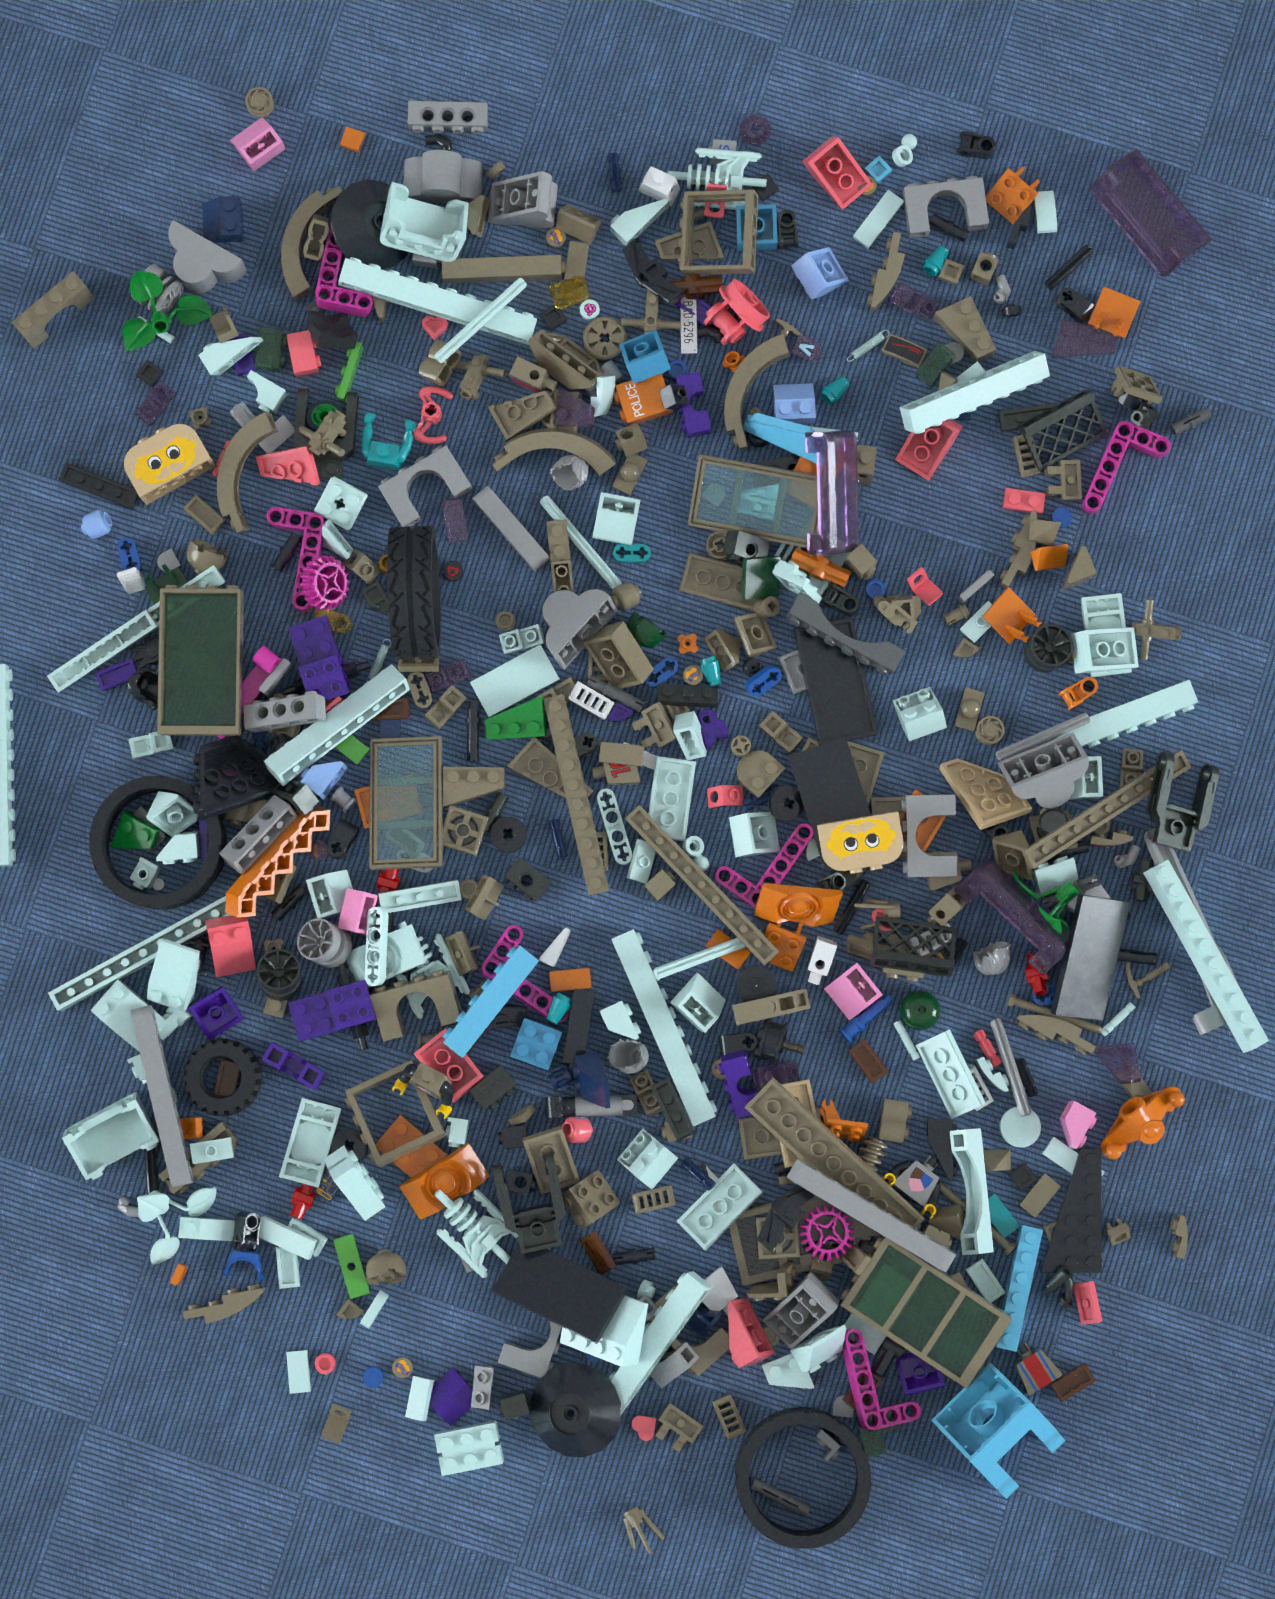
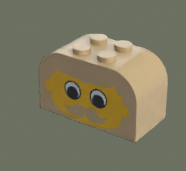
M175 424L168 428H160L155 432V435L150 438H142L138 441L137 445L127 452L124 459L125 471L139 497L146 505L216 467L202 440L190 426Z
M898 811L817 824L822 857L829 867L838 871L850 870V874L862 872V868L870 867V870L882 869V864L893 862L900 856L903 850V836Z

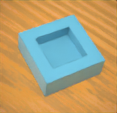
M878 156L865 167L864 171L873 177L878 185L892 172V169Z

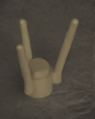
M865 898V902L874 904H854L855 907L884 909V916H888L891 919L900 918V902ZM875 922L860 926V930L875 927Z
M638 1506L623 1513L625 1517L623 1521L626 1525L632 1549H635L636 1546L631 1530L632 1526V1528H636L648 1554H652L639 1525L643 1522L641 1518L645 1520L660 1539L663 1540L664 1536L646 1516L644 1510H639Z

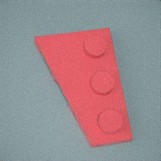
M310 445L256 456L261 476L289 479L299 483L306 482L316 486L321 484L313 454L309 450Z

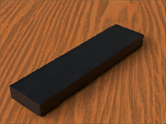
M67 462L58 480L61 483L134 510L139 497L134 488Z

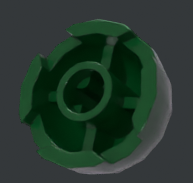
M634 611L628 620L627 627L640 648L642 646L654 648L659 645L667 635V632L662 630L660 633V629L656 624L642 615L638 618L639 614Z
M923 990L907 994L902 1000L899 1009L900 1017L904 1024L917 1031L927 1030L934 1026L941 1012L940 1004L936 997L930 992Z

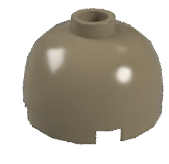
M198 539L190 540L186 552L189 564L194 567V572L201 574L213 565L220 570L227 560L228 553L221 548L218 552L214 548L215 545Z
M387 1249L378 1251L368 1261L366 1266V1280L369 1285L379 1286V1282L391 1285L405 1280V1276H407L406 1265L402 1257Z

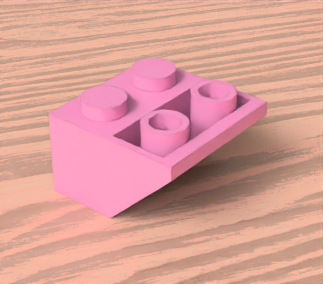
M263 117L230 140L253 172L285 150L283 141Z
M347 888L337 928L366 936L367 914L370 908L375 907L378 895Z
M858 963L854 964L824 988L849 1021L883 995Z
M1069 1101L1060 1117L1067 1146L1071 1149H1077L1079 1146L1082 1147L1087 1139L1085 1133L1088 1129L1093 1128L1097 1120L1095 1118L1096 1112L1076 1101Z

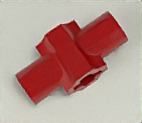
M385 869V872L381 871L376 888L380 889L379 893L398 890L401 879L398 876L399 869Z
M1030 953L1026 956L1028 966L1025 967L1028 984L1033 986L1034 995L1046 994V981H1049L1046 964L1041 963L1039 953Z
M306 1184L296 1187L290 1202L294 1204L290 1216L300 1220L303 1219L306 1209L310 1210L314 1203L316 1193H313L315 1187Z

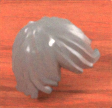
M575 454L566 455L550 469V474L553 481L559 487L566 491H572L580 488L587 481L588 465L584 459Z
M1002 941L990 942L987 947L981 948L979 952L973 951L976 968L985 975H999L1003 973L1009 964L1011 944Z
M619 1039L617 1043L611 1046L608 1053L609 1056L607 1057L611 1067L613 1066L615 1069L626 1074L639 1072L649 1061V1054L645 1044L633 1039H626L625 1041Z

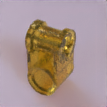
M575 276L562 282H556L549 288L551 296L554 297V306L558 309L584 302L590 296L586 279L582 276Z
M316 609L314 619L327 615L333 632L346 634L351 631L352 621L345 614L330 609ZM344 619V621L346 622V626L342 625V627H340L338 623L343 622Z

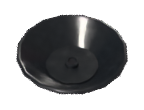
M366 179L350 184L339 194L332 208L331 229L336 245L346 258L359 259L362 261V264L378 265L381 267V270L396 266L408 255L407 251L385 246L380 241L390 185L387 183ZM377 219L380 220L381 225L377 224Z
M565 1363L550 1369L537 1382L531 1396V1420L537 1435L550 1449L567 1457H587L602 1451L614 1439L621 1423V1402L615 1386L601 1371L587 1364ZM570 1409L575 1412L574 1416L569 1414Z

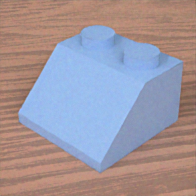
M829 247L808 252L791 265L810 299L822 297L849 281Z
M813 383L773 385L775 418L798 424L815 423L816 411Z
M341 761L312 765L310 769L306 768L300 782L306 784L312 792L325 800L348 767Z

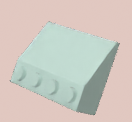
M625 1295L598 1344L563 1327L560 1343L621 1367L637 1365L648 1303Z

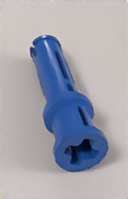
M885 992L862 1014L852 1018V1021L846 1027L840 1028L838 1030L839 1033L851 1044L853 1042L852 1039L860 1032H864L866 1026L894 1003V1000Z

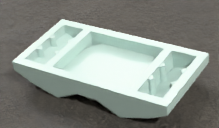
M1121 593L1081 598L1084 630L1126 628ZM1132 669L1093 672L1090 674L1091 677L1132 673Z
M412 924L388 933L385 981L427 962ZM366 944L351 950L346 960L355 982L365 980ZM375 951L373 953V959L374 961L378 962L380 956L379 953ZM373 974V978L377 979L378 976Z
M302 1098L280 1171V1178L319 1188L326 1168L323 1159L329 1156L341 1108Z

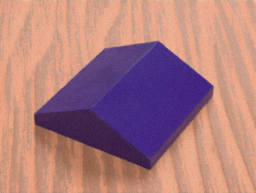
M223 986L188 1006L189 1011L209 1040L244 1019L232 997Z
M935 1347L931 1348L927 1356L939 1363ZM904 1354L896 1360L905 1396L945 1387L942 1372L915 1354Z
M453 1367L433 1386L429 1404L441 1418L452 1426L471 1408L473 1388Z

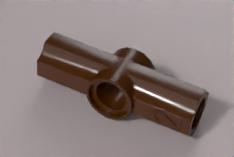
M690 274L684 276L683 279L668 280L679 289L684 290L685 298L693 300L695 296L701 298L702 295L720 293L719 288L723 285L721 274L702 277L698 274Z

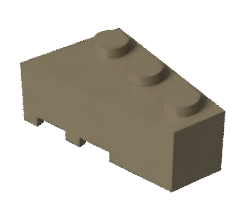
M971 296L934 313L932 319L936 323L938 322L946 333L963 347L964 352L975 363L994 355L996 351L995 345Z
M443 767L442 807L444 809L449 808L450 805H458L505 790L504 767Z

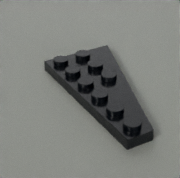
M1100 1148L1079 1149L1073 1173L1067 1186L1040 1272L1055 1273L1061 1266H1065L1071 1273H1102V1159Z

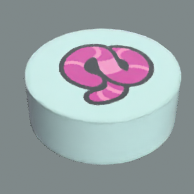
M585 300L581 304L580 314L583 319L592 321L599 316L600 308L596 301Z

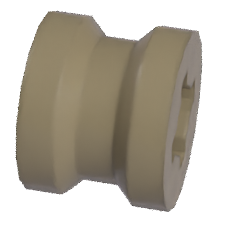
M773 596L759 599L755 603V612L762 619L776 616L780 611V603Z
M740 735L732 740L731 751L735 756L743 757L750 752L751 742L746 736Z

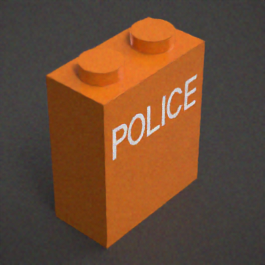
M657 374L635 384L631 380L615 385L614 399L616 404L620 403L622 410L619 411L622 423L626 422L627 426L636 422L639 424L673 413V410L664 409L660 390L666 387L662 374Z

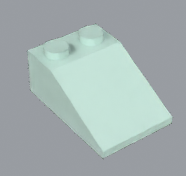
M1134 627L1084 630L1070 634L1073 641L1072 652L1075 674L1139 667Z
M162 938L148 983L147 999L185 1012L195 996L200 951Z
M117 979L91 1011L139 1051L131 1010L148 1006L149 1004L129 986ZM154 1010L158 1030L160 1031L167 1021Z
M845 1325L823 1330L790 1350L802 1372L809 1371L812 1373L821 1368L820 1364L826 1361L829 1363L838 1357L836 1354L843 1349L846 1333Z

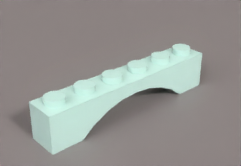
M981 1128L950 1131L951 1150L961 1168L966 1189V1216L960 1234L962 1255L994 1252Z

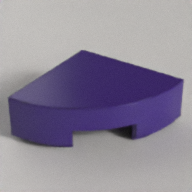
M617 701L607 720L613 722L625 721L635 711Z

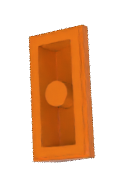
M1068 544L1041 547L1031 551L1035 571L1065 567Z
M717 929L706 944V947L716 946L732 940V938ZM744 947L720 957L739 970L751 952Z

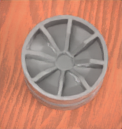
M315 918L308 921L301 928L297 938V947L300 954L306 959L326 968H335L343 964L349 957L352 940L346 930L337 928V925L325 919Z

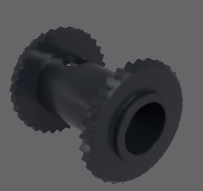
M188 940L186 943L191 944L190 948L195 950L200 948L201 950L197 976H207L208 973L202 972L207 947L210 948V944L204 941Z

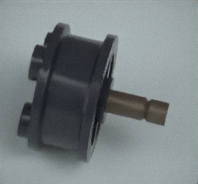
M768 1018V1020L764 1019L763 1025L760 1028L758 1034L759 1043L756 1045L753 1057L757 1058L759 1062L764 1059L774 1062V1066H778L784 1049L804 1054L805 1046H798V1044L786 1041L789 1023L785 1022L783 1025L772 1022V1018Z

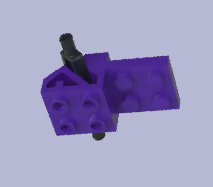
M327 615L288 627L300 663L298 669L302 679L294 681L292 686L283 688L284 695L294 693L303 695L305 692L315 691L317 694L325 697L326 701L350 693L349 679L360 676L359 672L371 669L369 661L357 665L355 662L344 664Z
M345 962L338 966L340 975L337 976L339 987L288 1002L299 1042L351 1028L353 1039H358L360 1051L369 1049L366 1041V1036L369 1035L366 1023L377 1020L366 980L354 981L352 972L348 973Z

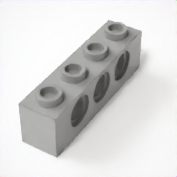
M408 101V128L415 133H423L424 131H432L433 133L452 131L455 134H462L463 131H467L473 134H482L483 132H488L487 102ZM426 115L433 116V119L430 121H425L423 118ZM447 115H451L453 117V119L448 122L443 120V118ZM465 116L473 117L470 122L463 121Z
M315 691L305 692V695L301 696L297 694L287 695V698L284 699L274 697L270 698L267 702L252 701L250 705H244L245 729L254 733L326 721L325 697L317 694Z
M274 795L219 854L230 867L243 875L298 816L288 803Z

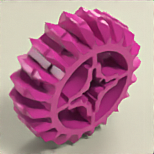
M315 557L312 561L306 563L307 567L302 569L304 574L300 577L303 579V582L299 585L303 586V590L300 593L306 594L304 600L309 601V605L315 606L318 610L335 609L343 603V599L347 598L345 592L350 590L347 584L351 582L346 578L349 573L344 572L346 566L341 565V561L335 560V557Z
M826 1204L823 1205L822 1212L818 1206L815 1207L817 1214L810 1210L808 1214L811 1219L803 1217L807 1225H800L801 1229L806 1230L799 1233L801 1237L806 1236V1239L801 1241V1244L803 1245L807 1242L809 1244L805 1251L808 1252L812 1248L814 1250L811 1254L812 1257H815L818 1252L820 1253L819 1260H823L825 1254L827 1255V1261H831V1254L834 1255L835 1259H838V1251L845 1255L846 1251L843 1247L845 1246L848 1249L852 1247L847 1243V1240L854 1241L855 1239L849 1236V1233H854L855 1229H848V1226L852 1225L853 1221L847 1223L845 1221L849 1215L840 1216L842 1213L840 1209L835 1213V1206L833 1205L830 1211H828ZM821 1216L833 1217L827 1225L818 1224L814 1221ZM838 1221L843 1227V1239L835 1232V1226ZM833 1224L830 1228L832 1230V1237L828 1236L822 1241L824 1237L822 1229L826 1230ZM811 1227L819 1233V1240L816 1245L811 1238ZM827 1240L840 1244L832 1250L821 1249Z

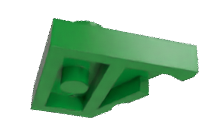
M124 812L111 848H153L160 829L129 812Z

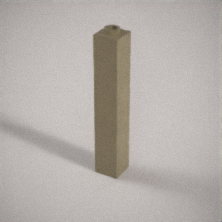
M561 255L460 258L451 262L442 261V280L444 284L516 281L518 278H522L524 281L562 280V273H566L565 261H561Z

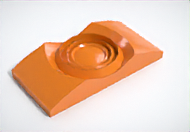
M763 883L754 915L777 924L794 921L801 922L810 927L833 923L843 892L842 890Z
M468 1142L405 1181L399 1187L421 1220L446 1207L434 1196L439 1189L453 1201L462 1195L472 1192L488 1179L490 1175Z

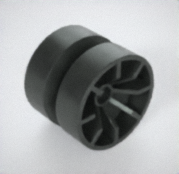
M1054 624L1044 625L1026 642L1024 647L1025 660L1032 669L1038 672H1053L1071 656L1073 651L1072 638L1061 626Z
M274 949L265 953L260 958L257 965V975L262 992L268 998L276 1001L288 1000L295 996L302 984L300 965L295 955L284 949Z

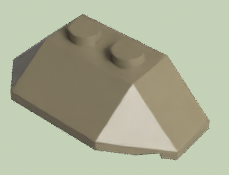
M540 330L528 341L538 365L546 369L548 374L570 390L591 388L597 383V377L603 376L598 360L566 336Z

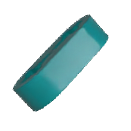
M618 544L613 550V557L619 563H646L651 557V550L645 544H632V546ZM623 548L624 552H631V555H624V558H620V555L616 554V552H620V549ZM640 549H644V552L648 553V555H644V558L641 559L639 555H633V552L638 553Z

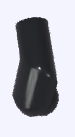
M434 134L425 136L426 146L438 144L442 146V150H452L451 145L453 143L445 135Z
M713 325L697 328V338L711 336L714 338L715 343H721L724 337L720 329Z

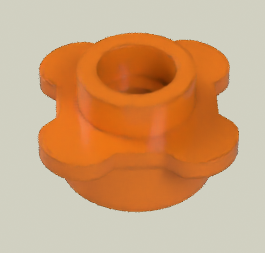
M731 351L726 354L722 364L725 368L728 367L732 372H735L740 363L745 359V356H740L738 352Z
M692 633L688 636L681 634L678 636L677 640L680 643L678 650L681 654L696 653L698 651L696 634Z

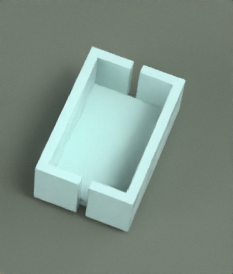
M342 1146L323 1159L333 1181L365 1221L385 1208L382 1201L385 1197L378 1188L379 1185L373 1177L370 1178L369 1172L363 1164L358 1162V1158L352 1150L348 1151L345 1146Z
M496 1420L439 1431L434 1434L437 1453H442L438 1457L442 1476L500 1465L504 1462L501 1442L495 1445V1442L500 1439Z

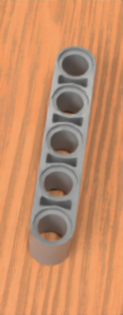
M486 486L472 498L479 509L534 572L550 560L547 553L489 486Z

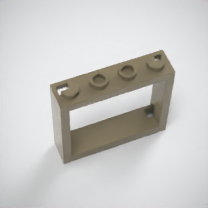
M755 190L684 192V198L681 203L683 218H680L682 237L679 238V248L681 249V257L678 258L679 269L685 275L754 274L758 216V194ZM745 201L743 264L692 266L695 203Z
M412 1060L345 1091L347 1095L344 1098L348 1108H352L355 1113L352 1116L356 1127H361L363 1134H360L364 1145H368L371 1150L368 1153L369 1158L373 1164L376 1163L380 1168L447 1137L440 1119L436 1115V1110L429 1094L415 1087L434 1131L380 1156L355 1096L401 1075L408 1064H415Z

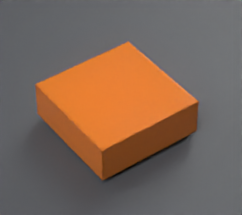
M346 126L340 147L359 153L365 132Z
M183 1263L177 1265L170 1281L171 1284H181L188 1265Z

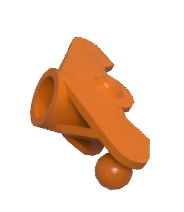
M1169 1086L1146 1096L1133 1097L1121 1106L1117 1119L1101 1143V1152L1108 1158L1116 1160L1120 1158L1122 1152L1126 1151L1128 1143L1141 1140L1145 1144L1158 1142L1165 1132L1162 1122L1165 1113L1173 1112L1175 1107H1180L1185 1103V1097L1180 1089L1176 1086Z

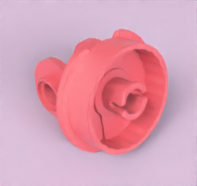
M733 279L727 286L722 285L719 291L725 301L723 303H716L708 310L704 324L706 326L714 324L717 328H720V332L724 335L721 343L725 346L740 340L746 333L745 328L747 326L758 332L763 330L762 324L770 315L759 298L742 282ZM730 307L742 319L740 322H738L733 317V315L728 311Z

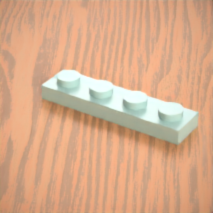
M458 880L378 893L379 905L384 907L388 913L459 901L461 900Z

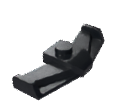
M636 238L622 249L635 276L634 279L641 288L650 290L672 305L685 297L684 290L679 289L665 279L668 273L656 258L649 262L639 238Z
M797 1184L781 1197H777L771 1205L757 1241L774 1253L785 1226L787 1225L791 1229L795 1227L806 1213L800 1207L812 1199L815 1194Z

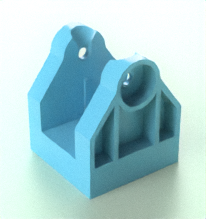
M991 1362L971 1381L967 1389L964 1387L931 1420L1006 1499L1019 1485L997 1462L1029 1430L1052 1453L1066 1441L1040 1411ZM994 1414L986 1424L982 1425L987 1417Z

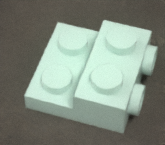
M780 559L775 565L772 572L773 575L789 591L795 594L801 592L819 604L822 597L817 593L818 589L811 585L810 580L806 578L807 575L799 570V566L794 562L789 561L787 563Z

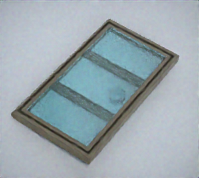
M699 454L687 525L724 531L726 533L727 531L740 530L768 541L816 550L829 478Z
M442 736L370 739V870L443 867Z

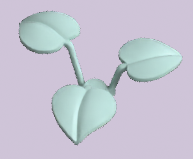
M215 1186L195 1191L189 1197L187 1206H182L172 1201L166 1194L160 1193L157 1190L152 1191L148 1195L137 1197L138 1217L140 1220L148 1222L157 1217L165 1233V1239L157 1240L152 1247L150 1259L153 1265L170 1259L178 1251L180 1245L177 1237L170 1238V1234L160 1214L168 1211L169 1204L184 1211H189L190 1217L204 1214L215 1200Z

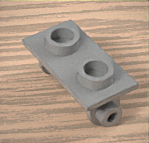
M475 1365L471 1407L490 1410L493 1374L495 1372L492 1366L483 1367Z

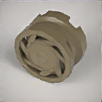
M255 87L247 93L245 103L253 117L255 116L259 119L261 117L266 118L273 112L274 100L266 88Z
M724 531L712 533L707 540L706 550L712 559L724 561L729 558V556L722 554L727 534Z
M995 716L982 718L975 728L977 739L984 745L997 744L1005 733L1003 722Z

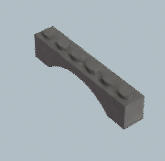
M801 592L795 597L785 616L791 624L806 628L809 634L822 637L825 643L840 647L843 653L849 656H856L861 663L877 668V672L883 675H891L895 672L905 652L888 641L869 643L844 635L827 620L818 602Z

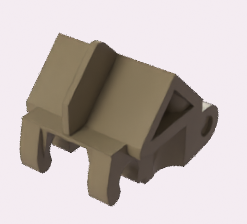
M899 594L889 595L884 598L878 595L873 599L874 606L895 626H902L907 633H911L918 623L916 619L921 614V600L919 596Z

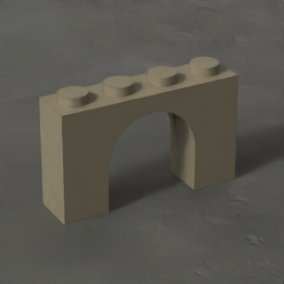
M72 271L13 320L12 324L35 349L49 337L45 332V327L55 314L70 305H75L80 311L95 298L82 280Z
M444 969L432 972L433 975L425 977L422 974L413 977V980L409 982L399 980L393 983L394 986L386 987V985H381L374 988L370 998L383 1042L404 1036L406 1031L400 1015L399 1004L401 998L408 993L421 992L428 995L436 1005L442 1026L457 1022L455 1020L462 1012L450 971L444 972Z
M678 1283L671 1287L664 1295H662L654 1303L657 1308H659L660 1306H664V1304L667 1302V1300L665 1299L666 1296L672 1289L675 1290L677 1288V1286L679 1285ZM653 1315L646 1323H652L655 1316ZM722 1327L718 1328L704 1342L697 1345H689L699 1356V1359L687 1369L691 1375L696 1373L699 1376L730 1349L729 1335ZM677 1337L671 1344L673 1347L671 1352L684 1344Z

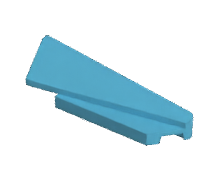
M760 413L748 414L743 426L744 431L822 467L826 465L833 446L827 439L816 437L817 432L812 427Z

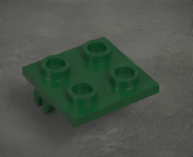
M166 564L162 565L166 575L156 581L148 574L144 576L149 582V585L144 588L154 604L160 601V588H166V585H177L179 589L188 583L179 567L170 570ZM173 602L175 603L176 608L172 611H168V615L176 609H178L179 607H181L182 605H184L185 603Z

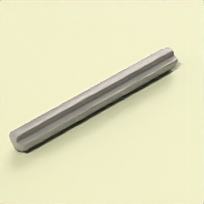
M1087 713L1078 715L998 750L996 757L999 761L1013 757L1088 724L1090 718Z
M1000 1018L993 1019L990 1024L1020 1116L1030 1115L1031 1109L1002 1020Z

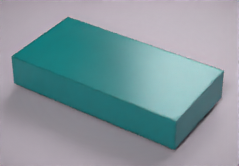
M995 1193L988 1197L990 1221L997 1231L1006 1238L1020 1225Z

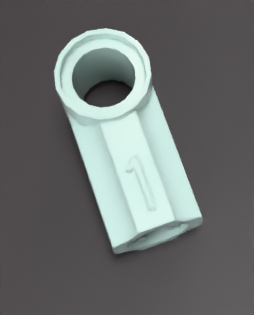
M171 1007L166 1010L163 1018L167 1022L159 1031L162 1040H165L178 1026H182L190 1019L192 1014L188 1008L185 1012Z

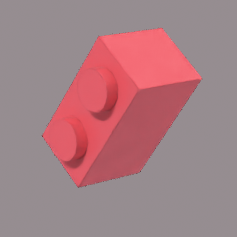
M309 330L287 334L293 371L296 378L319 373L318 367L322 366L319 354L316 355L315 348L317 346Z

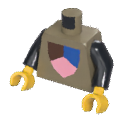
M422 1062L419 1065L408 1064L399 1079L396 1080L392 1091L397 1088L401 1091L400 1095H402L407 1087V1083L441 1100L442 1104L436 1110V1115L438 1116L442 1112L444 1119H446L452 1111L450 1105L455 1090L452 1082L446 1075Z

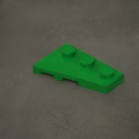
M543 695L485 719L486 739L546 736Z

